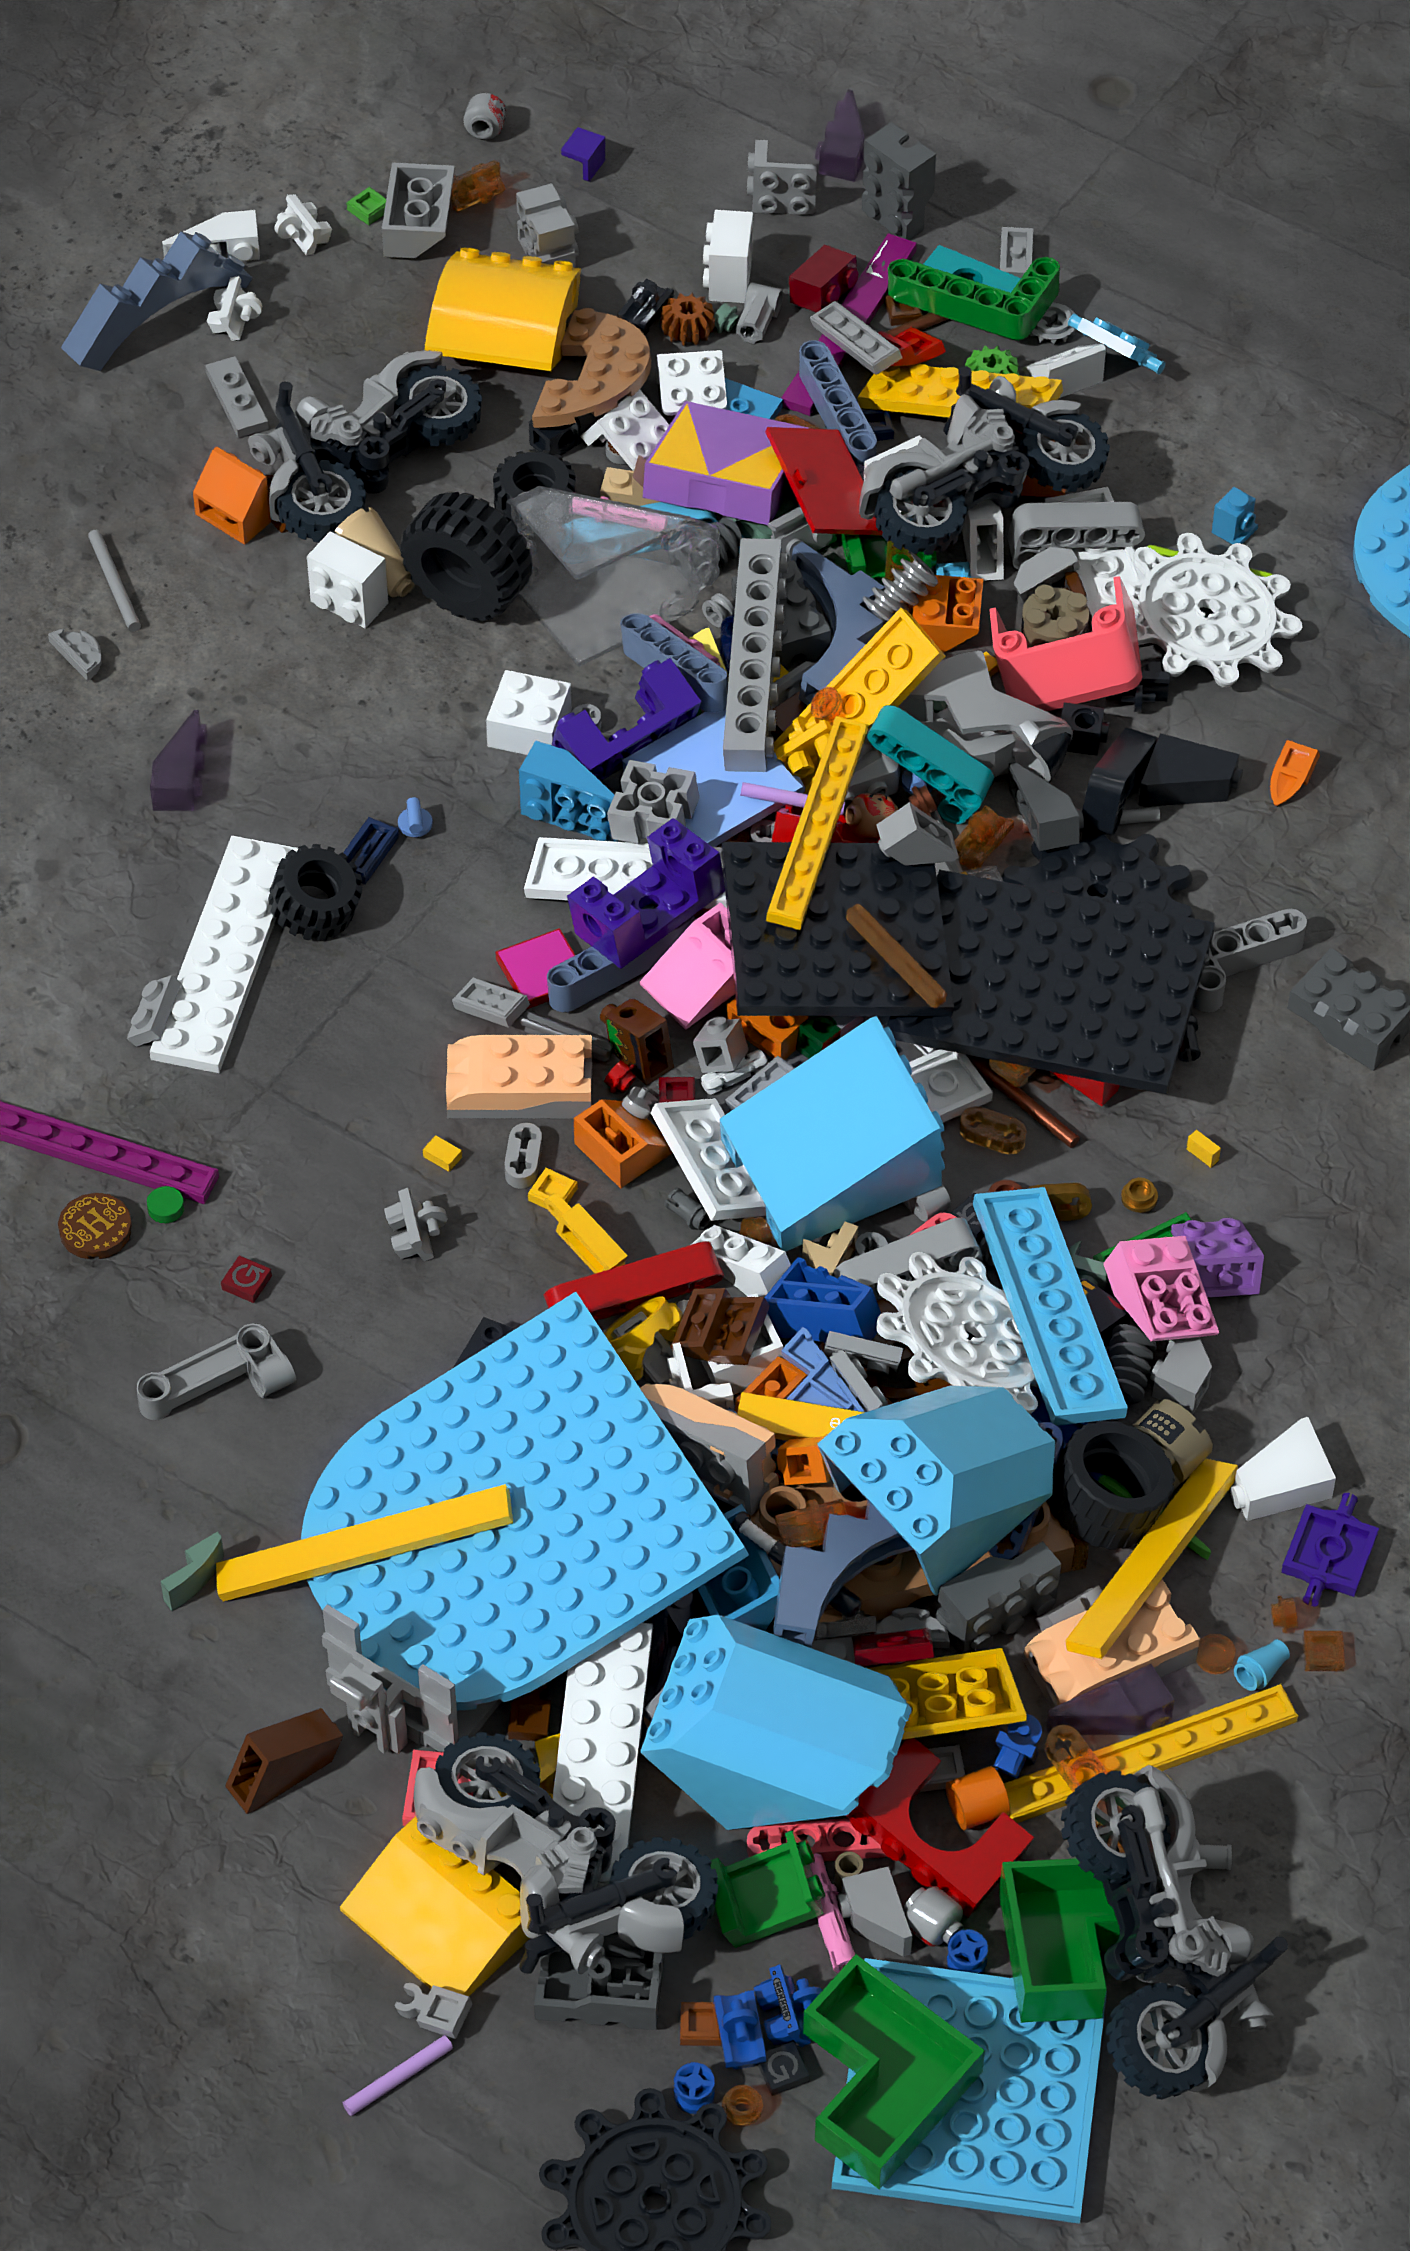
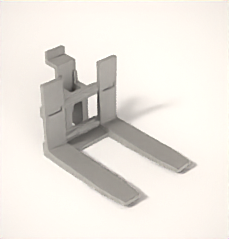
M328 1604L323 1609L325 1633L322 1635V1645L327 1649L329 1667L326 1670L327 1685L330 1686L331 1693L346 1703L348 1722L352 1724L353 1734L359 1737L365 1729H369L376 1734L378 1749L382 1753H385L390 1748L399 1754L408 1743L407 1738L418 1745L422 1744L425 1747L429 1745L439 1752H444V1748L450 1743L453 1745L458 1743V1738L466 1735L469 1738L474 1737L501 1704L502 1700L498 1699L477 1704L476 1709L457 1711L454 1683L422 1664L418 1669L419 1688H417L384 1666H378L362 1655L359 1624Z

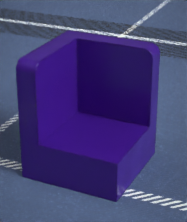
M577 127L561 148V155L583 163V180L590 182L606 160L605 136Z

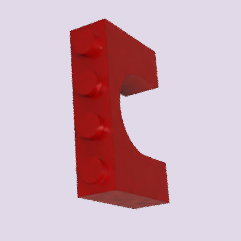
M915 1738L907 1739L894 1757L889 1778L878 1788L869 1786L859 1796V1805L845 1816L850 1819L851 1825L859 1833L869 1835L878 1842L882 1851L890 1859L900 1861L908 1867L913 1877L920 1884L926 1887L936 1886L947 1893L962 1906L963 1914L969 1918L1000 1882L1002 1862L1018 1861L1027 1851L1034 1837L1003 1812L975 1844L964 1850L943 1851L925 1843L912 1827L909 1817V1804L934 1776L942 1760Z

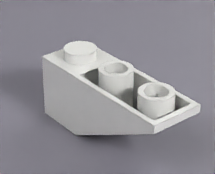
M255 210L225 212L183 231L191 235L198 232L206 236L212 242L210 246L225 258L231 255L240 261L260 260ZM179 234L162 241L164 257Z
M713 1225L705 1230L692 1243L711 1242L724 1278L747 1296L757 1293L759 1297H765L791 1266L785 1251L717 1225Z

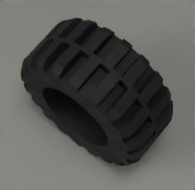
M448 492L436 495L432 500H429L403 532L400 545L401 557L404 558L403 565L405 570L410 572V579L415 586L419 585L423 590L422 593L428 599H433L441 609H448L452 615L457 617L465 616L467 620L471 621L493 619L504 613L529 582L532 575L531 551L526 548L527 541L523 534L520 535L518 533V527L512 520H507L503 516L505 513L500 509H494L489 505L490 502L482 498L475 499L472 494L462 493L460 495L459 492Z

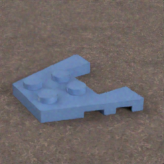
M802 1327L781 1350L785 1360L808 1375L789 1395L787 1400L865 1413L842 1378H839L829 1364V1360L823 1351L815 1344L809 1331ZM730 1407L727 1409V1411H732L737 1414V1412H735ZM775 1439L776 1448L770 1452L771 1458L774 1461H777L778 1448L787 1440Z

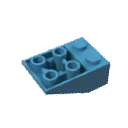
M535 741L519 769L521 814L533 820H540L559 826L567 831L590 836L597 841L618 842V840L612 839L607 815L614 794L569 751Z

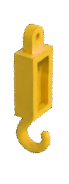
M553 1193L544 1200L549 1212L559 1222L556 1232L595 1274L625 1265L628 1255L579 1203L571 1208L557 1193Z

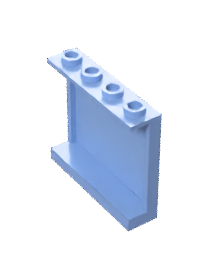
M726 709L713 713L704 712L622 760L623 771H625L628 761L634 760L656 764V770L660 773H666L668 767L695 772L700 798L692 818H685L686 828L712 847H716L787 805L740 796L743 782L798 793L805 792V786L799 776L792 775L785 768L784 762L777 759L775 753L773 758H767L766 772L725 771L723 741Z

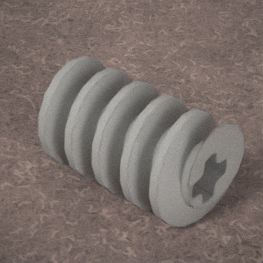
M912 552L911 555L914 559L912 563L903 558L900 560L904 567L903 572L895 568L891 569L895 578L893 582L884 577L881 579L885 587L884 591L876 587L872 588L876 597L875 600L866 596L862 598L866 606L884 623H887L900 608L909 612L907 603L913 606L917 605L919 600L916 593L921 596L928 594L925 584L932 587L938 584L933 571Z

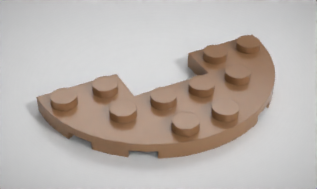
M591 308L574 310L561 343L562 356H587L578 381H566L564 379L546 381L532 415L534 428H546L576 423L575 417L592 413L597 417L618 407L617 401L625 395L631 397L635 395L646 382L651 370L650 348L641 330L622 318L595 312Z

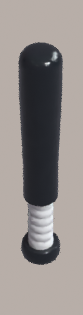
M744 1511L740 1512L731 1523L736 1534L743 1533L744 1536L768 1552V1557L782 1566L787 1545L781 1540L773 1539L766 1532H763L761 1528L750 1521L751 1517ZM843 1586L829 1604L844 1616L851 1618L860 1610L862 1600Z

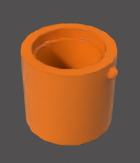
M993 1766L946 1783V1794L950 1808L958 1825L964 1831L995 1820L1003 1812L1007 1815L1010 1814V1804L1005 1786Z

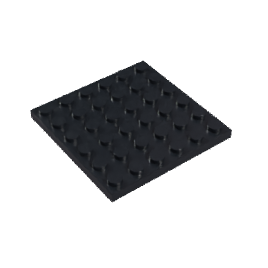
M722 842L721 855L737 1016H952L954 1003L935 863L905 866L893 857H887L880 849L879 843H830L801 930L766 921L767 912L792 842Z

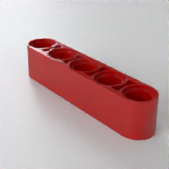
M703 1241L559 1284L547 1290L543 1295L549 1309L569 1295L577 1292L595 1321L630 1311L656 1297L662 1296L667 1300L690 1293L693 1289H703L712 1286L722 1280L724 1274L711 1242Z

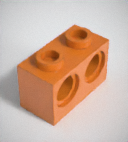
M736 997L727 1004V1019H740L746 1040L773 1059L779 1056L785 1060L796 1050L799 1026L809 1019V1016H737Z

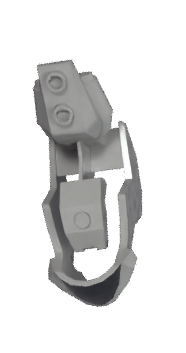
M982 651L958 654L942 660L898 706V708L987 766L994 774V778L1009 774V763L1016 762L1050 783L1062 766L1073 737V730L1066 720L995 690L992 687ZM933 700L945 701L948 708L935 713L933 711ZM995 730H1012V731H1016V733L1021 737V739L1015 738V737L1013 736V732H1012V731L1003 732V733H999V734H998V733H995L994 731H995ZM867 737L845 798L844 811H846L858 794L873 793L888 796L896 793L899 789L902 766L874 748L869 743Z

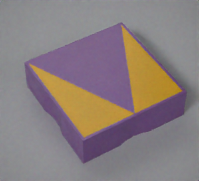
M685 401L645 462L643 498L687 508L709 510L724 516L768 525V523L772 522L782 505L785 492L791 486L765 430L767 427H808Z

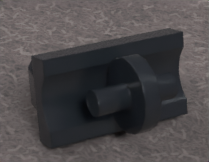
M646 279L644 282H638L632 289V297L618 312L617 317L635 325L646 335L655 319L661 317V311L663 306H666L668 298L674 297V290L671 288H661L649 279Z
M1149 661L1145 664L1141 682L1137 687L1127 692L1107 696L1106 699L1134 702V712H1141L1142 703L1167 702L1170 673L1164 672L1162 662Z

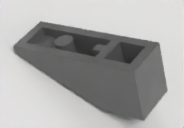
M1009 763V791L1039 851L1079 844V829L1084 828L1083 814L1080 808H1075L1069 795L1018 763Z

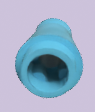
M1274 1640L1266 1646L1240 1656L1237 1664L1234 1666L1235 1678L1242 1687L1249 1691L1263 1689L1281 1665L1290 1658L1288 1647L1282 1641Z

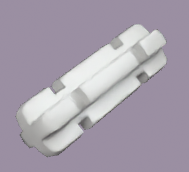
M756 1050L747 1054L748 1058L745 1059L744 1057L735 1071L704 1074L701 1077L702 1087L707 1094L712 1095L722 1090L721 1086L723 1085L727 1088L752 1076L751 1072L756 1074L768 1064L766 1056L761 1050Z

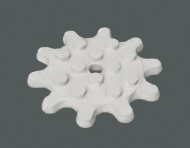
M1184 533L1177 540L1178 554L1173 557H1164L1148 547H1140L1134 552L1135 566L1144 574L1145 578L1139 582L1122 580L1134 609L1140 614V617L1136 619L1138 644L1153 643L1165 650L1166 654L1162 661L1164 672H1169L1171 677H1177L1188 666H1203L1211 671L1216 684L1227 688L1233 685L1239 677L1238 664L1250 663L1267 673L1276 671L1282 665V655L1273 648L1270 640L1272 638H1294L1301 632L1302 622L1296 616L1285 614L1275 606V600L1282 598L1289 592L1291 585L1289 580L1278 574L1261 577L1251 572L1248 565L1252 558V551L1248 546L1235 543L1228 548L1226 553L1213 555L1204 549L1202 541L1197 535ZM1114 587V588H1113V594H1114V598H1115V600H1116L1115 587ZM1199 608H1209L1214 614H1209L1208 617H1205V613Z
M915 1252L909 1258V1271L914 1277V1281L903 1280L891 1273L880 1275L877 1291L880 1296L890 1301L897 1308L898 1312L880 1314L877 1319V1332L885 1339L904 1343L914 1353L908 1365V1374L911 1379L924 1383L929 1379L939 1378L953 1386L1004 1387L1013 1396L1016 1403L1021 1404L1029 1414L1036 1410L1038 1401L1031 1392L1030 1386L1038 1388L1039 1386L1005 1292L990 1284L987 1280L986 1269L983 1263L973 1257H964L960 1261L959 1271L947 1272L941 1269L926 1253ZM967 1332L973 1334L975 1337H973L971 1340L967 1339L969 1337V1334Z

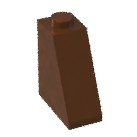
M322 1708L248 1733L225 1787L246 1814L252 1813L331 1763L344 1735Z

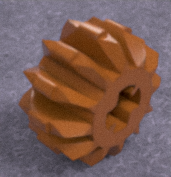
M693 292L690 296H684L679 293L677 299L668 298L666 306H663L661 311L663 332L665 335H669L671 342L680 340L683 346L687 342H692L697 346L699 339L708 340V336L715 327L712 304L707 303L705 296L695 298Z

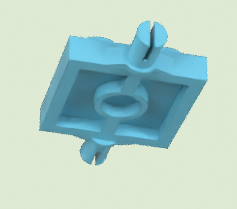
M1075 313L1069 318L1068 326L1082 332L1084 336H1090L1104 343V345L1138 361L1139 366H1145L1157 374L1164 370L1165 362L1157 359V355L1148 350L1150 344L1140 338L1131 336L1123 332V329L1097 317L1093 322L1081 318Z

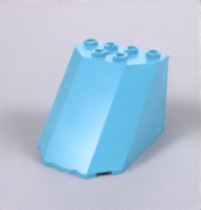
M947 1386L846 1418L817 1443L835 1488L841 1493L850 1484H853L916 1551L930 1590L935 1596L939 1594V1587L965 1572L1053 1494V1464L1056 1442L1046 1431L1039 1427L1038 1422L1021 1404L1016 1403L1013 1396L1004 1387Z
M712 1615L689 1619L675 1659L671 1664V1670L664 1689L659 1697L651 1724L647 1729V1735L640 1753L727 1830L848 1815L859 1805V1796L869 1786L878 1788L889 1778L893 1767L892 1763L895 1755H897L904 1734V1727L912 1709L898 1692V1688L893 1680L887 1675L724 1616Z

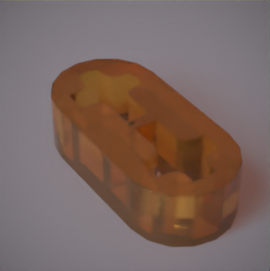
M978 1106L969 1107L961 1114L959 1130L965 1140L1004 1154H1016L1025 1147L1027 1131L1025 1125L1020 1120ZM976 1121L982 1123L979 1124L976 1128L970 1126L974 1125ZM1009 1133L1016 1134L1015 1136H1012L1011 1139L1004 1138V1136L1007 1137Z

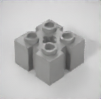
M552 183L516 193L517 213L520 216V220L517 221L518 240L526 255L541 258L542 263L554 265V261L572 262L573 267L576 268L575 257H579V249L575 240V234H578L579 230L575 216L569 215L567 212L564 196L562 194L558 195Z
M629 760L621 778L623 793H615L607 812L612 839L639 844L642 838H647V836L672 818L686 827L685 818H692L700 798L695 772L668 767L666 773H660L656 770V764Z

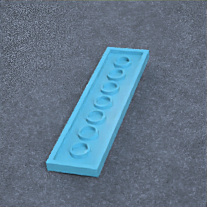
M1045 1187L975 1194L973 1207L1051 1422L1058 1426L1125 1418L1128 1410L1127 1404Z

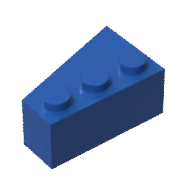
M800 1257L795 1259L765 1296L770 1305L767 1314L778 1336L781 1338L792 1339L802 1327L809 1331L813 1341L826 1343L829 1331L866 1340H872L878 1333L877 1319L881 1311L872 1287L843 1275L839 1278L829 1275L826 1268L819 1266L814 1269L807 1266L805 1259Z

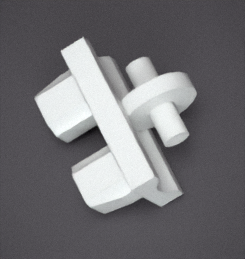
M295 194L287 195V208L284 213L278 214L275 231L282 239H294L305 255H312L317 244L329 242L332 228L327 221L316 222L317 208L312 202L302 203Z
M239 276L230 277L228 288L215 291L214 304L218 311L209 312L207 323L214 334L227 332L231 341L240 340L245 321L257 318L261 314L263 307L262 302L256 297L255 293L244 292L240 285L241 279Z

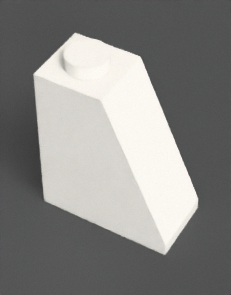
M989 498L966 512L962 528L971 578H980L983 581L1004 579L1003 515L1000 507Z
M1301 1418L1236 1471L1234 1486L1230 1488L1231 1498L1234 1506L1237 1509H1242L1246 1521L1332 1498L1336 1477L1309 1418Z

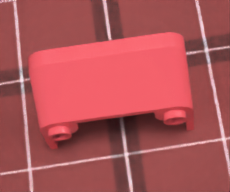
M1120 576L1113 577L1116 604L1103 607L1094 614L1092 618L1093 632L1028 648L1025 636L1019 631H1007L996 607L989 609L993 649L1007 695L1047 712L1063 708L1064 702L1079 704L1127 692L1139 685L1142 679L1135 612Z

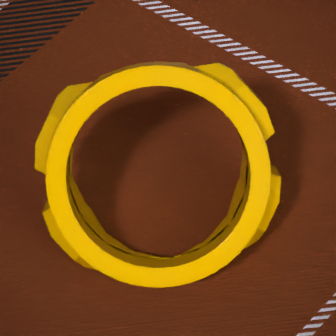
M660 1296L633 1308L603 1332L635 1381L640 1380L643 1376V1358L646 1349L654 1342L655 1333L659 1331L664 1339L670 1342L673 1341L683 1313L676 1303H668L665 1297ZM642 1311L646 1315L647 1319L628 1333L616 1339H613L611 1336L613 1330Z

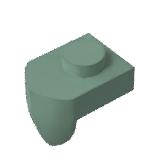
M1082 1241L1076 1242L1068 1250L1079 1279H1087L1106 1292L1109 1279L1103 1264L1104 1262L1079 1256Z

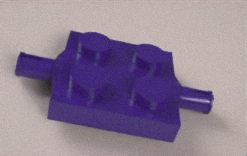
M1344 1493L1337 1510H1324L1306 1504L1283 1562L1281 1573L1309 1583L1303 1597V1602L1309 1605L1314 1593L1311 1606H1318L1323 1589H1331L1352 1597L1356 1595L1376 1542L1379 1528L1360 1522L1352 1516L1355 1505L1358 1502V1498L1354 1494H1352L1347 1506L1350 1493Z

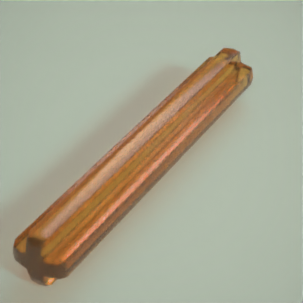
M856 904L847 910L846 920L932 1008H937L945 1003L947 992L861 904Z

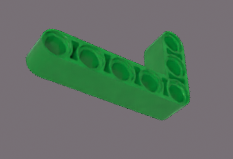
M1041 257L1033 261L1011 293L907 259H897L888 266V295L894 301L1014 340L1024 339L1031 334L1059 294L1060 266L1055 259L1050 257Z

